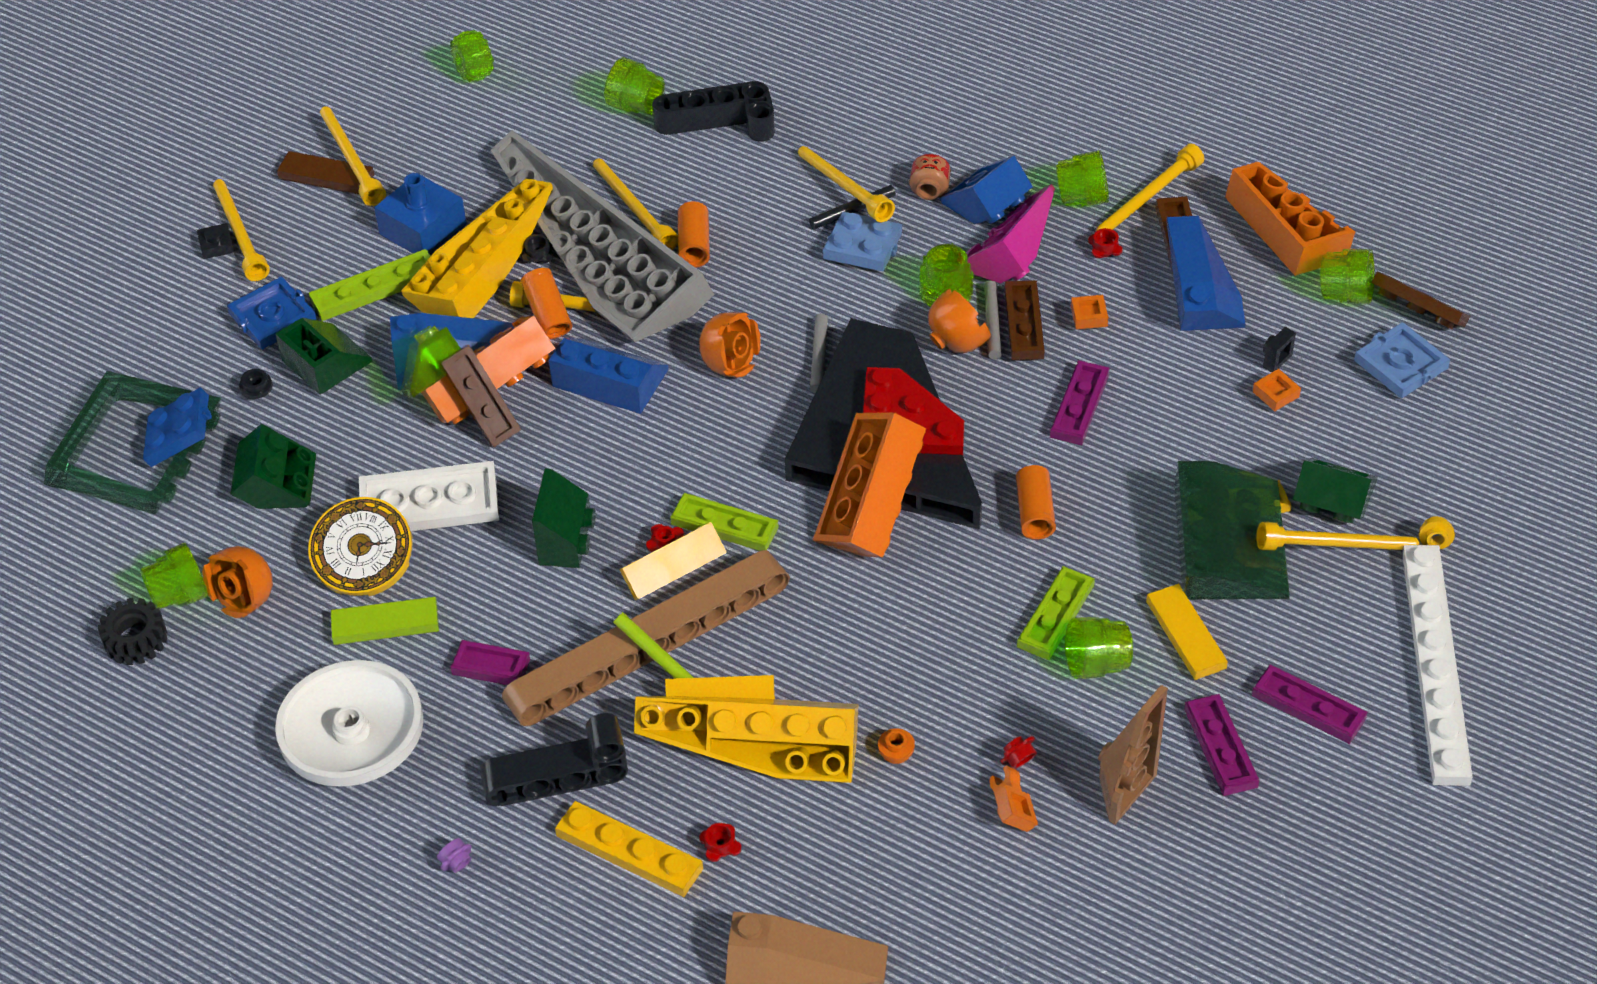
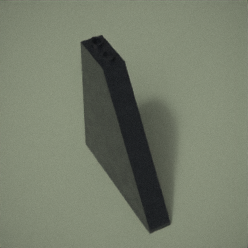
M850 318L786 454V481L830 491L855 414L863 413L867 367L900 368L940 400L913 333ZM918 453L912 469V479L906 487L901 502V510L980 529L982 501L963 455Z

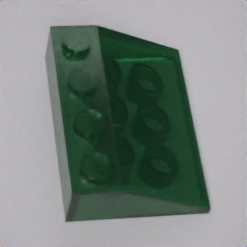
M1178 461L1174 489L1182 590L1189 600L1289 599L1285 544L1283 547H1278L1275 551L1260 550L1256 540L1257 529L1261 522H1274L1283 527L1278 480L1215 461Z

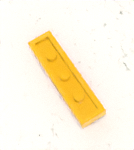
M574 801L555 827L557 837L682 897H685L703 870L702 860L577 801Z

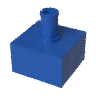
M419 173L407 175L404 178V183L374 207L379 234L411 253L426 249L431 256L467 225L463 198Z

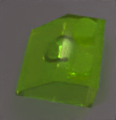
M429 325L414 335L416 341L409 345L401 392L404 396L415 397L446 376L439 362L460 349V346L447 327Z

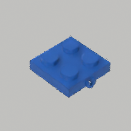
M282 276L227 305L230 316L238 323L239 328L241 327L243 332L247 333L261 350L276 343L275 334L300 318L317 320L315 311L305 302L301 290H294Z
M201 387L190 393L182 394L176 401L163 408L155 409L148 416L143 460L150 467L205 438L206 421L211 419L212 415L208 410L209 395Z

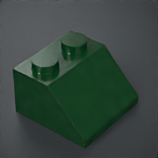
M1309 458L1303 462L1293 500L1301 502L1300 509L1314 513H1320L1321 508L1334 512L1333 518L1353 523L1354 518L1361 519L1364 517L1378 476Z
M549 468L544 469L532 518L538 563L543 566L580 568L582 555H588L590 536L587 533L588 528H594L596 511L595 508H590L589 494Z

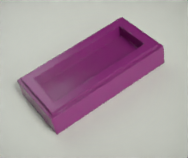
M461 640L450 668L452 675L508 685L525 675L531 659L530 653L526 651Z

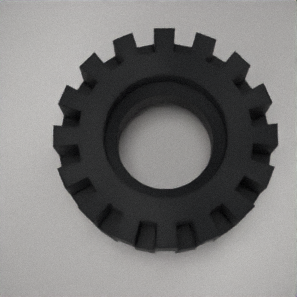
M129 598L126 605H122L121 601L115 603L117 609L113 610L109 607L105 610L107 616H101V625H98V631L105 652H107L111 659L114 658L117 663L121 664L125 659L127 665H133V660L137 659L139 664L145 663V656H149L152 660L156 657L154 650L161 652L164 649L163 643H167V629L161 611L155 607L153 602L150 601L146 604L145 599L139 598L138 602L135 603L133 598ZM131 627H145L141 633L135 636H121L125 630Z

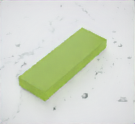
M683 493L670 517L671 525L691 531L712 522L721 540L759 551L768 549L779 528L778 520L687 493Z
M1062 566L1019 636L1017 648L1050 660L1093 589L1095 578Z
M436 597L331 610L333 644L338 645L439 632Z

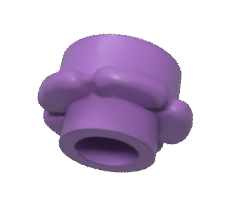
M460 838L448 843L437 855V859L442 864L441 869L443 871L451 869L454 873L462 870L472 859L469 855L472 846L470 844L465 845Z

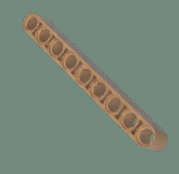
M762 550L635 616L631 620L669 653L779 594L788 585L790 576L769 551ZM616 626L514 680L504 689L502 699L521 725L531 726L654 660Z

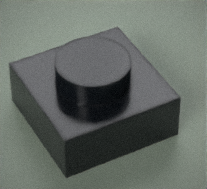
M227 223L197 230L203 259L234 253Z
M1284 327L1276 336L1271 335L1267 339L1263 347V352L1265 353L1263 368L1273 372L1279 369L1293 355L1296 332Z

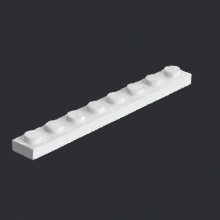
M1404 545L1402 557L1432 784L1470 786L1473 777L1439 545Z

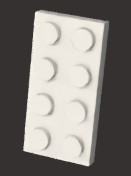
M494 461L359 477V497L377 498L391 504L404 516L411 531L499 521Z

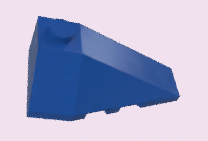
M1167 217L1166 222L1180 331L1245 328L1242 296L1200 217Z
M428 313L390 317L391 341L398 390L426 386L444 373L439 364L440 361L465 345H470L473 351L482 346H489L490 339L496 334L510 327L514 329L512 322Z

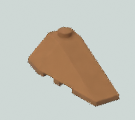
M1162 684L1114 742L1106 743L1099 754L1098 760L1101 762L1100 784L1109 822L1116 825L1157 776L1168 688Z
M733 911L727 950L725 984H884L888 946L774 915Z

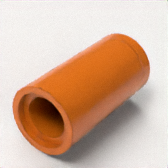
M686 202L679 207L677 212L678 255L697 268L705 265L710 259L709 211L700 202Z
M538 268L526 273L521 278L522 286L534 317L548 338L556 339L567 334L573 325L551 270L549 268Z
M1029 465L1023 467L1016 474L1021 531L1029 539H1045L1056 530L1050 474L1043 466Z

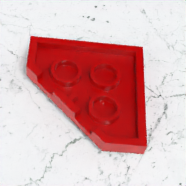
M867 367L863 413H896L926 428L922 439L923 446L919 453L963 455L965 420L902 369Z

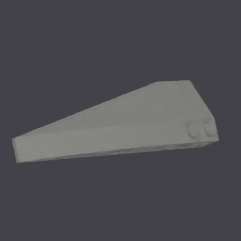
M513 130L490 150L514 187L525 179L552 183L553 189L537 221L594 310L633 342L642 340L692 317L715 295L702 272Z

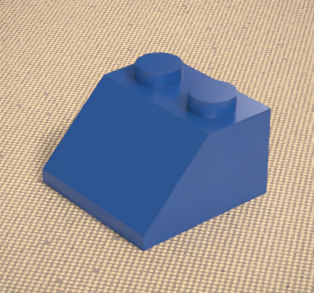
M1011 156L980 167L939 199L943 205L973 224L984 221L992 224L1005 215L1003 210L1008 206L1012 208L1026 199L1024 194L1033 186L1016 157Z

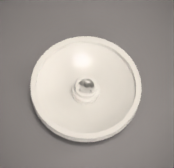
M343 661L316 670L291 689L283 700L277 714L275 724L276 738L281 754L287 764L297 774L307 780L327 786L359 785L386 775L398 767L411 754L421 736L423 710L414 685L404 674L395 668L374 661Z

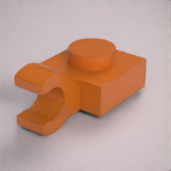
M1006 765L1003 767L1005 773L1004 781L995 776H991L989 780L998 806V815L1003 823L1029 832L1038 825L1030 794L1021 790L1019 772Z

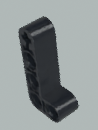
M751 81L657 96L652 103L654 128L660 134L671 135L746 124L748 135L754 141L764 142L773 138L775 134L774 107L769 89L763 82Z
M601 713L591 717L586 722V739L498 756L483 762L480 766V773L487 803L492 806H506L608 785L624 779L628 773V767L617 716L610 713Z

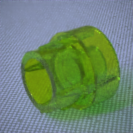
M622 57L614 63L607 76L604 99L607 105L619 110L636 113L643 112L652 115L653 100L657 96L664 94L665 82L663 77L648 71L643 63Z
M1101 150L1072 155L1070 159L1057 161V179L1063 204L1066 206L1081 204L1082 207L1109 202L1107 177Z
M953 243L941 244L930 249L926 256L923 255V265L920 266L919 295L927 306L931 307L933 302L948 288L951 289V292L957 291L968 302L972 299L974 275L971 270V263H968L967 254L962 248L953 245Z
M1343 249L1342 252H1327L1326 255H1323L1320 269V288L1323 299L1339 300L1340 303L1371 304L1374 292V284L1371 282L1375 276L1373 250Z
M185 542L163 551L164 556L157 558L156 562L140 568V573L150 598L159 610L176 603L178 605L185 603L188 606L208 597L201 572Z
M1079 617L1072 618L1069 621L1065 634V656L1072 677L1075 679L1101 678L1106 673L1121 672V670H1127L1130 667L1133 659V639L1126 621H1110L1109 618Z

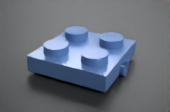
M842 212L823 248V259L883 272L890 257L896 256L897 243L902 235V224L888 220L880 223L871 217Z
M1403 322L1385 334L1381 332L1376 333L1372 338V342L1356 351L1354 358L1357 364L1401 399L1447 370L1450 359Z

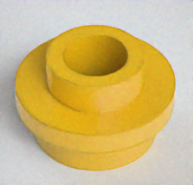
M1430 517L1424 521L1419 529V539L1423 545H1439L1440 549H1444L1455 538L1454 527L1443 517Z

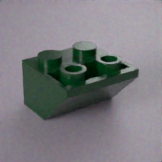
M300 318L275 334L282 361L319 395L373 362L370 355L333 323Z
M260 424L238 443L230 494L258 509L306 508L310 505L317 453Z

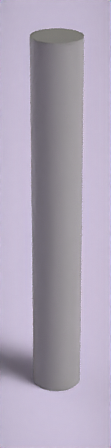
M990 280L984 283L986 325L991 333V338L987 340L988 356L991 359H998L1001 357L997 284L995 281Z
M822 313L815 316L810 381V391L816 393L824 376L828 317Z

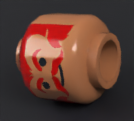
M924 154L917 157L913 161L909 179L910 188L914 194L926 200H933L943 196L947 192L950 182L951 169L946 159L936 154Z

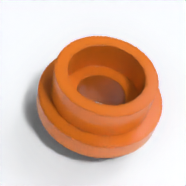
M899 728L885 731L878 740L880 754L886 761L892 764H900L907 761L915 749L913 736L908 731Z

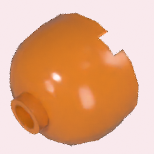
M948 288L931 305L928 313V324L933 332L929 334V337L941 350L947 347L950 351L956 353L972 352L989 340L991 333L986 323L979 326L976 318L979 313L955 290L951 292V289Z
M744 312L719 313L706 322L699 338V349L702 360L709 369L720 375L735 378L746 376L752 371L755 364L749 363L752 361L754 354L759 355L760 332L756 321L747 317L749 314Z
M245 546L228 547L211 555L208 558L210 559L209 563L203 566V583L208 596L212 601L218 599L222 605L226 606V608L221 609L226 615L234 618L246 617L268 600L273 587L272 573L268 563L255 550Z

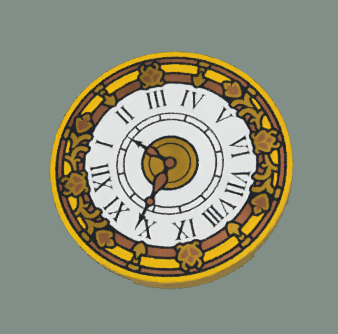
M372 497L351 498L334 505L319 518L309 538L308 555L317 577L330 590L340 595L373 596L389 589L404 575L409 566L413 537L406 519L391 504Z

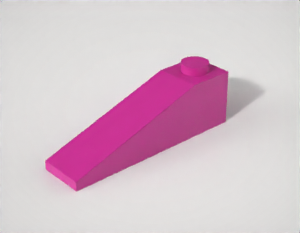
M1050 184L1029 195L1006 216L1007 220L987 233L989 238L982 245L980 243L975 244L956 264L959 270L1000 284L1011 278L1017 281L1028 274L1030 271L1028 266L1037 257L1055 191L1054 186Z

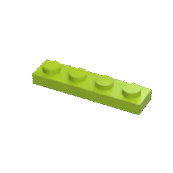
M424 249L308 293L310 302L321 321H325L401 292L430 258V254Z

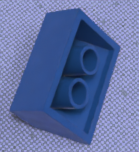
M563 338L549 359L552 387L639 414L642 413L669 370L667 364L582 338Z

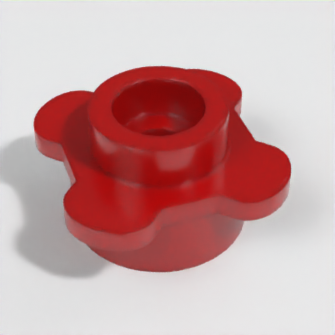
M1099 229L1088 238V243L1093 247L1092 255L1096 258L1110 257L1112 255L1119 256L1123 252V247L1118 244L1119 235L1112 229Z
M656 524L651 527L652 536L646 542V547L650 552H653L684 536V531L681 527L671 528L662 524Z
M1019 736L1009 742L1003 748L1005 753L1004 758L1000 760L1001 764L1009 763L1012 768L1017 769L1034 758L1037 754V751L1031 744L1035 741L1034 736H1030L1025 740L1022 736Z
M715 823L699 835L700 842L705 845L707 850L706 858L711 862H717L721 857L727 855L736 856L742 850L741 843L735 839V828L731 824ZM717 842H724L722 845L717 844Z

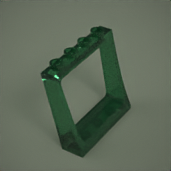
M106 371L46 464L44 484L50 487L87 494L156 515L163 502L170 504L178 487L174 483L178 477L186 478L192 465V461L189 458L192 453L196 455L201 453L206 437L177 453L156 488L152 491H146L75 467L74 465L116 401L125 400L165 407L176 401L182 394L192 391ZM209 395L208 410L212 418L206 421V430L214 431L221 416V413H218L220 397Z

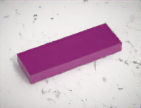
M1078 360L1051 427L1050 438L1083 445L1108 380L1109 367Z
M1271 664L1252 690L1253 697L1348 744L1352 742L1368 714L1367 711Z
M1220 694L1186 701L1184 711L1223 796L1258 788L1260 780Z

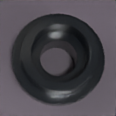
M261 369L246 371L239 383L241 394L249 399L262 398L269 394L273 387L271 377Z

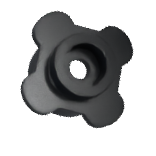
M534 234L525 240V253L522 254L524 262L548 263L553 259V254L551 253L553 245L547 236Z

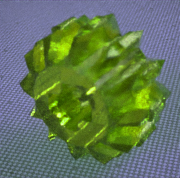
M467 30L453 37V40L450 42L452 49L450 54L453 57L456 71L460 73L461 78L471 82L474 80L479 81L489 76L494 70L492 63L494 58L491 54L492 49L488 46V40L484 39L483 34L480 31Z

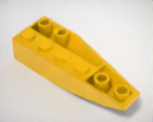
M534 179L523 180L438 248L401 290L403 297L423 313L474 318L497 291L525 247V240L531 236L553 189L552 183Z
M636 696L634 733L779 779L852 783L857 745L859 704L758 698Z

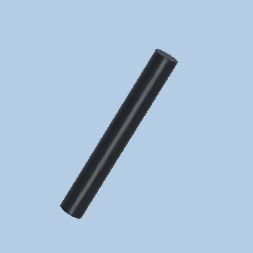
M892 185L871 192L873 195L882 194L887 198H892L896 195ZM855 199L810 218L809 223L812 229L816 230L839 220L842 212L856 213L865 209L866 205L860 200Z

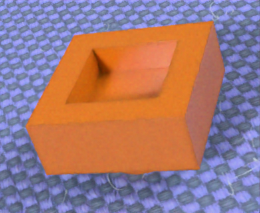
M1103 295L1071 297V310L1075 329L1108 327V314Z
M1280 369L1273 371L1253 385V393L1273 411L1279 410L1300 397L1301 387Z

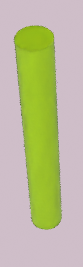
M623 612L613 621L620 630L674 679L694 678Z

